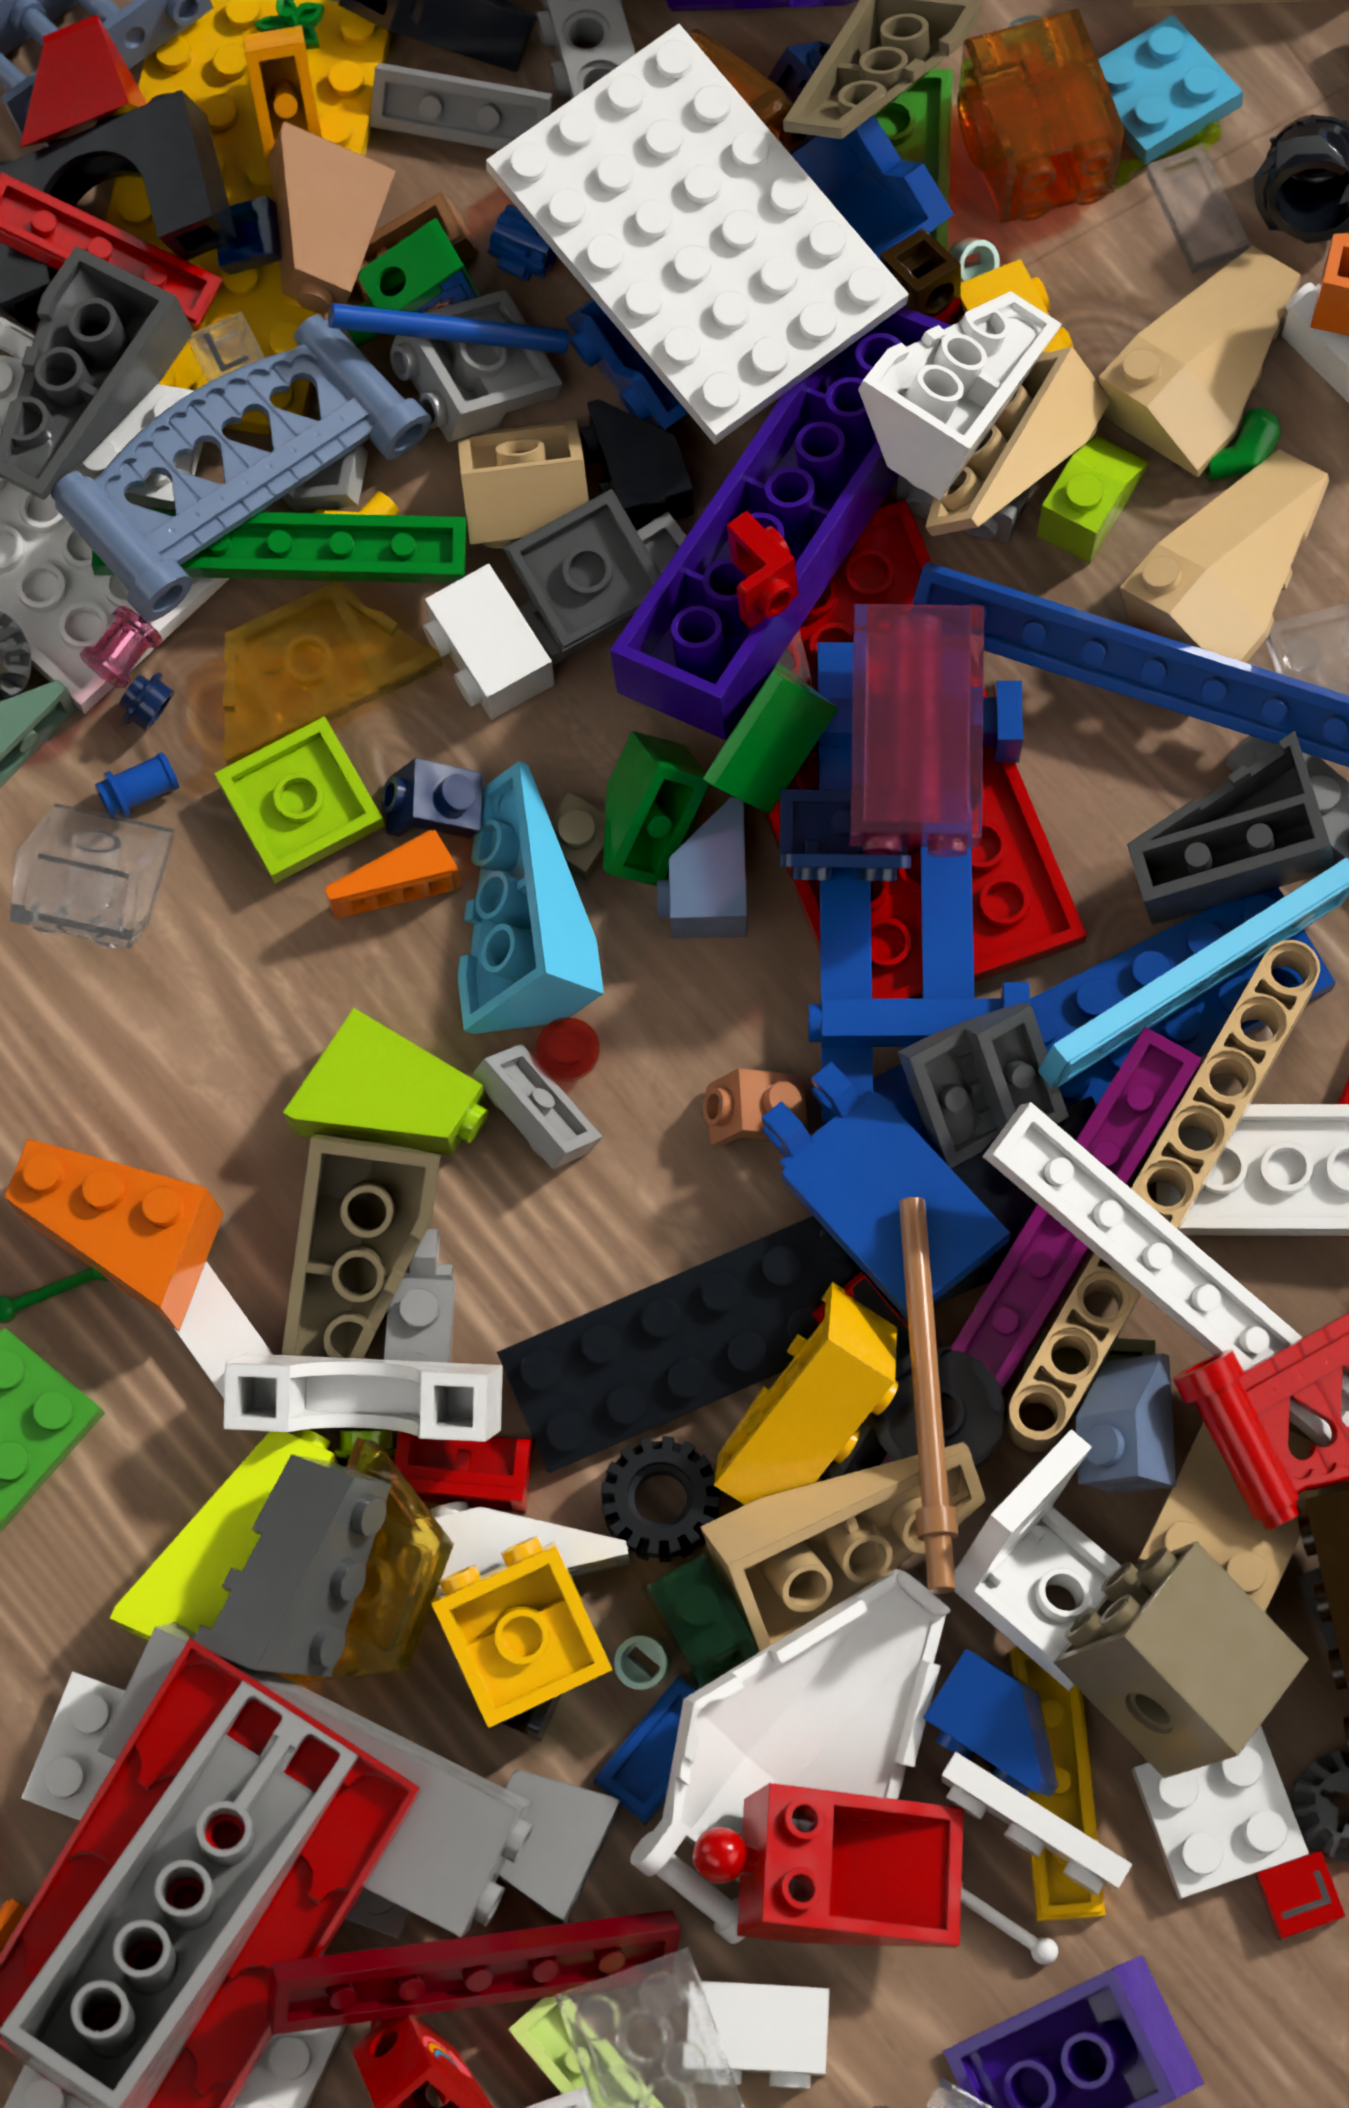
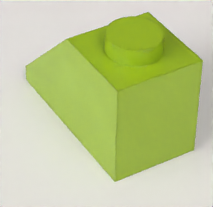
M1095 435L1071 456L1043 502L1037 537L1090 564L1146 472L1149 462Z

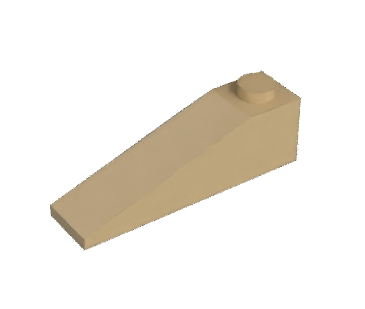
M1252 245L1139 332L1099 375V384L1111 399L1102 417L1191 474L1199 477L1209 466V461L1220 450L1224 449L1237 434L1252 388H1256L1262 374V364L1272 341L1277 338L1288 312L1285 309L1286 305L1296 293L1301 281L1300 273Z
M1280 449L1274 452L1157 543L1120 586L1130 625L1246 663L1269 635L1274 622L1272 613L1281 591L1286 590L1293 574L1291 565L1300 543L1307 539L1329 483L1328 473Z

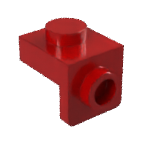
M745 511L727 524L731 561L747 577L736 588L740 619L749 628H752L767 617L772 618L781 614L799 593L795 558L791 555L786 541L774 527L767 526L764 528L748 511Z

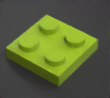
M325 716L214 773L220 788L274 884L385 827L382 815Z

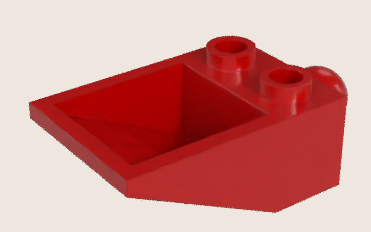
M768 1783L744 1799L742 1837L729 1828L715 1827L705 1831L694 1845L693 1862L696 1870L703 1878L713 1883L722 1884L733 1881L740 1876L737 1936L802 1944L944 1948L960 1946L964 1808ZM792 1819H797V1828L794 1826ZM791 1879H794L793 1897L789 1892V1882Z

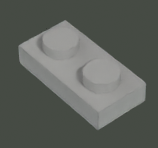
M523 1044L484 1058L472 1073L474 1079L483 1085L491 1102L505 1113L528 1140L533 1151L542 1157L552 1169L589 1154L603 1138Z

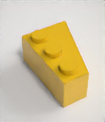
M834 1282L831 1283L821 1298L826 1303L825 1319L808 1340L797 1334L787 1350L789 1354L794 1356L793 1360L770 1389L765 1386L762 1387L718 1453L714 1486L744 1505L762 1497L822 1481L820 1476L832 1461L840 1464L852 1452L860 1436L858 1428L871 1412L875 1415H880L888 1407L899 1386V1382L895 1380L897 1327L845 1294V1289Z

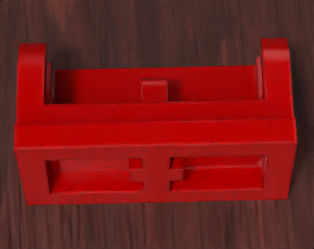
M399 1431L390 1489L395 1499L399 1501L438 1505L467 1502L468 1508L484 1507L498 1511L526 1513L534 1440L491 1437L486 1442L420 1439L413 1434Z

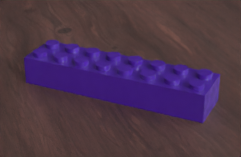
M903 306L782 395L610 649L617 693L721 739H728L898 479L899 474L886 465L860 396L859 386L888 348L901 342L907 347L920 341L925 331L938 325L945 329L951 326L950 324ZM745 511H748L764 528L767 526L774 527L786 541L791 555L795 558L799 593L781 614L772 618L767 617L752 628H749L740 619L736 588L747 577L731 561L727 524Z

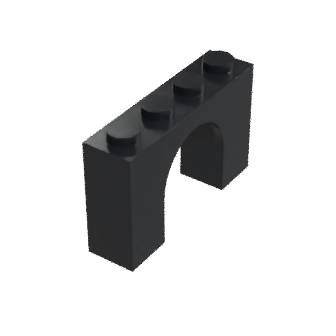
M182 90L174 93L160 94L152 98L146 105L120 116L103 118L94 127L68 138L51 140L42 149L16 160L0 162V174L3 172L73 207L77 205L88 191L106 180L120 176L143 178L157 237L178 257L186 261L238 240L207 115ZM0 242V307L26 327L39 322L40 318L37 315V310L42 294L59 270Z

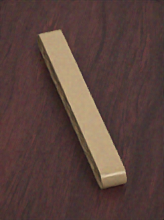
M1283 940L1272 945L1265 953L1131 1187L1137 1195L1178 1230L1194 1205L1312 995L1320 974V963L1314 950L1303 942ZM1278 967L1292 968L1300 974L1303 984L1292 988L1281 986L1275 981L1271 971ZM1248 1020L1264 1022L1272 1031L1273 1038L1261 1042L1251 1040L1243 1033L1241 1024ZM1221 1073L1233 1075L1239 1080L1242 1092L1235 1096L1219 1094L1213 1089L1210 1078ZM1188 1127L1202 1129L1209 1135L1212 1146L1202 1151L1188 1149L1182 1144L1178 1133ZM1164 1181L1171 1183L1178 1189L1181 1201L1172 1206L1159 1205L1150 1198L1147 1187L1155 1182ZM1095 1253L1012 1396L1006 1416V1428L1011 1440L1021 1449L1030 1452H1044L1054 1447L1062 1438L1143 1295ZM1092 1292H1106L1115 1298L1119 1311L1111 1317L1100 1318L1092 1315L1086 1309L1083 1299ZM1061 1347H1072L1078 1349L1084 1355L1087 1367L1080 1373L1066 1374L1055 1367L1051 1355ZM1029 1403L1046 1405L1055 1417V1424L1045 1431L1028 1429L1022 1423L1019 1411Z

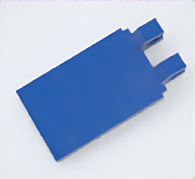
M830 1062L811 1077V1081L815 1085L812 1089V1095L833 1119L810 1136L803 1123L781 1101L762 1116V1122L765 1125L762 1131L765 1137L784 1157L779 1161L784 1168L781 1172V1181L908 1320L899 1212L900 1200L909 1197L925 1199L933 1303L1009 1242L1010 1232L881 1093L874 1096L870 1090H867L859 1096L853 1083Z

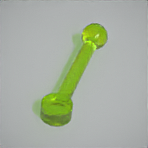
M1215 121L1207 124L1201 132L1146 165L1140 158L1130 162L1125 159L1114 160L1109 165V180L1115 185H1125L1132 179V173L1199 143H1216L1222 136L1221 125Z

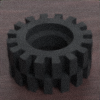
M662 1436V1441L652 1442L651 1437L640 1439V1445L632 1449L628 1445L621 1450L620 1458L616 1462L611 1461L606 1470L607 1477L605 1482H602L601 1487L602 1510L611 1535H614L617 1539L625 1540L627 1549L635 1552L637 1558L646 1561L649 1560V1557L659 1558L660 1563L671 1562V1557L681 1555L683 1559L693 1554V1549L697 1545L703 1546L706 1543L700 1527L719 1518V1508L721 1506L720 1489L714 1486L715 1474L711 1469V1462L704 1454L700 1456L695 1452V1446L686 1441L683 1445L675 1443L674 1437ZM657 1475H666L676 1479L684 1487L687 1494V1503L682 1514L674 1521L665 1524H656L646 1520L638 1512L635 1505V1496L640 1485L648 1478Z

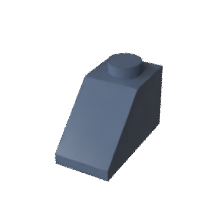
M730 797L669 857V880H657L658 918L670 917L671 938L747 936L743 801L736 797Z
M1161 1353L1105 1361L1076 1415V1434L1092 1447L1078 1467L1079 1484L1115 1494L1176 1487L1169 1355Z

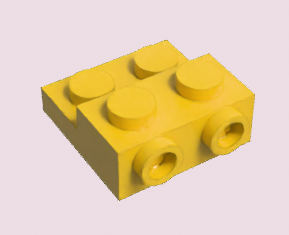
M537 1536L519 1542L500 1553L504 1560V1565L483 1575H480L476 1565L459 1570L439 1581L443 1593L432 1598L431 1604L488 1728L612 1671V1666L555 1541L543 1547Z

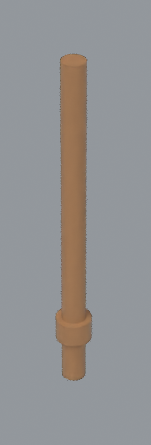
M909 1197L899 1201L922 1501V1508L915 1511L917 1538L920 1541H925L928 1592L944 1594L956 1590L952 1539L958 1537L957 1511L955 1507L949 1506L926 1204L923 1198Z

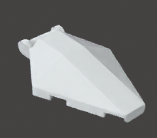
M894 1569L684 1698L663 1817L656 1828L647 1833L634 1848L630 1857L631 1864L646 1876L651 1877L656 1874L715 1922L714 1930L730 1944L740 1942L745 1937L737 1936L739 1896L730 1900L677 1857L674 1852L683 1840H686L694 1847L697 1839L705 1831L715 1827L729 1828L742 1837L744 1799L768 1783L898 1799L906 1767L915 1766L926 1720L923 1718L930 1708L940 1670V1665L934 1664L945 1618L951 1609L933 1593H929L928 1589L913 1576L903 1570ZM792 1819L794 1826L797 1828V1819ZM738 1876V1877L735 1879V1880H736L737 1882H739V1883H740V1876ZM791 1879L789 1882L790 1895L794 1894V1879Z

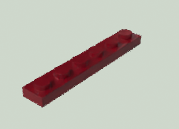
M673 1910L273 1962L270 1969L266 2016L272 2035L673 1980L681 1927Z

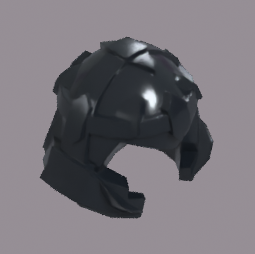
M1314 114L1298 117L1284 126L1276 136L1271 137L1269 140L1271 146L1267 152L1266 159L1253 177L1256 206L1269 230L1283 231L1302 240L1306 244L1332 240L1333 234L1349 233L1348 121Z

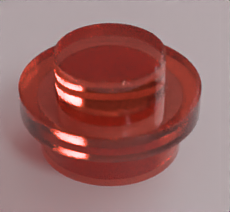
M560 1018L549 1023L541 1031L536 1043V1054L539 1064L551 1077L562 1081H574L585 1077L594 1069L599 1059L600 1045L595 1031L586 1022L576 1018Z

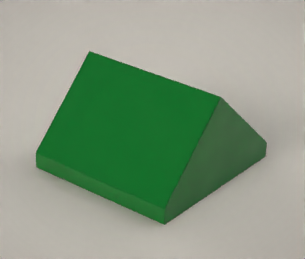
M777 662L709 766L703 780L770 814L780 799V789L788 787L839 708Z

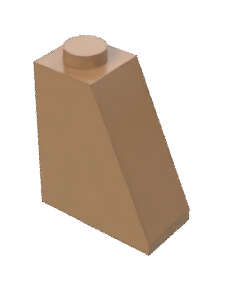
M284 121L268 157L282 293L295 298L307 310L316 313H329L331 303L345 304L353 290L396 170Z

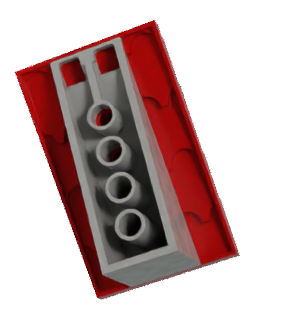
M189 1638L0 1953V2048L89 2108H232L246 2086L248 2078L275 2036L272 2035L266 2016L271 1963L323 1956L362 1893L369 1877L408 1816L412 1805L420 1794V1787Z

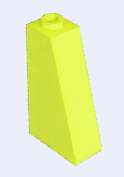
M309 1429L292 1431L291 1434L270 1431L115 1605L110 1619L119 1628L148 1641L156 1626L173 1622L195 1633L198 1632L201 1625L212 1629L231 1593L221 1586L231 1568L239 1571L244 1569L261 1536L256 1534L252 1528L291 1454L326 1460L340 1465L334 1453L327 1450L331 1442Z

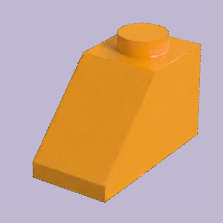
M302 25L243 35L244 51L267 170H269V154L284 121L322 137Z

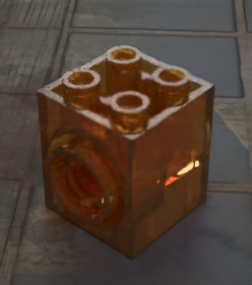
M1079 8L965 39L963 42L959 91L957 95L958 118L968 155L975 168L983 173L1001 224L1016 219L1021 221L1036 220L1046 215L1052 209L1073 203L1077 205H1090L1103 199L1107 194L1113 193L1125 130Z

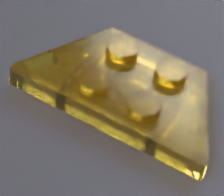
M338 581L332 582L226 632L224 653L226 681L224 682L223 689L225 730L224 742H222V755L225 763L229 766L324 716L329 722L442 668L443 664L439 652L429 644L426 647L401 631L398 623L380 610L366 607L358 595Z
M357 1437L347 1468L391 1484L386 1500V1517L382 1527L375 1535L365 1567V1584L361 1593L355 1599L345 1631V1648L340 1659L335 1663L331 1678L277 1673L297 1684L408 1671L430 1612L432 1599L435 1598L439 1581L442 1579L454 1546L449 1536L382 1446L373 1440Z

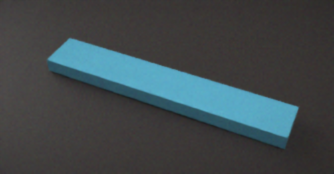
M1346 857L1053 1044L1038 1069L1040 1075L1050 1088H1058L1139 1036L1144 1027L1148 1029L1265 955L1272 945L1288 940L1341 906L1349 895V859Z

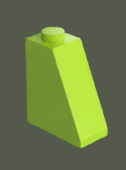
M353 1008L283 1111L289 1129L302 1137L311 1138L315 1132L377 1140L425 1152L453 1155L462 1140L471 1143L476 1138L487 1120L489 1110L484 1108L487 1100L482 1084Z

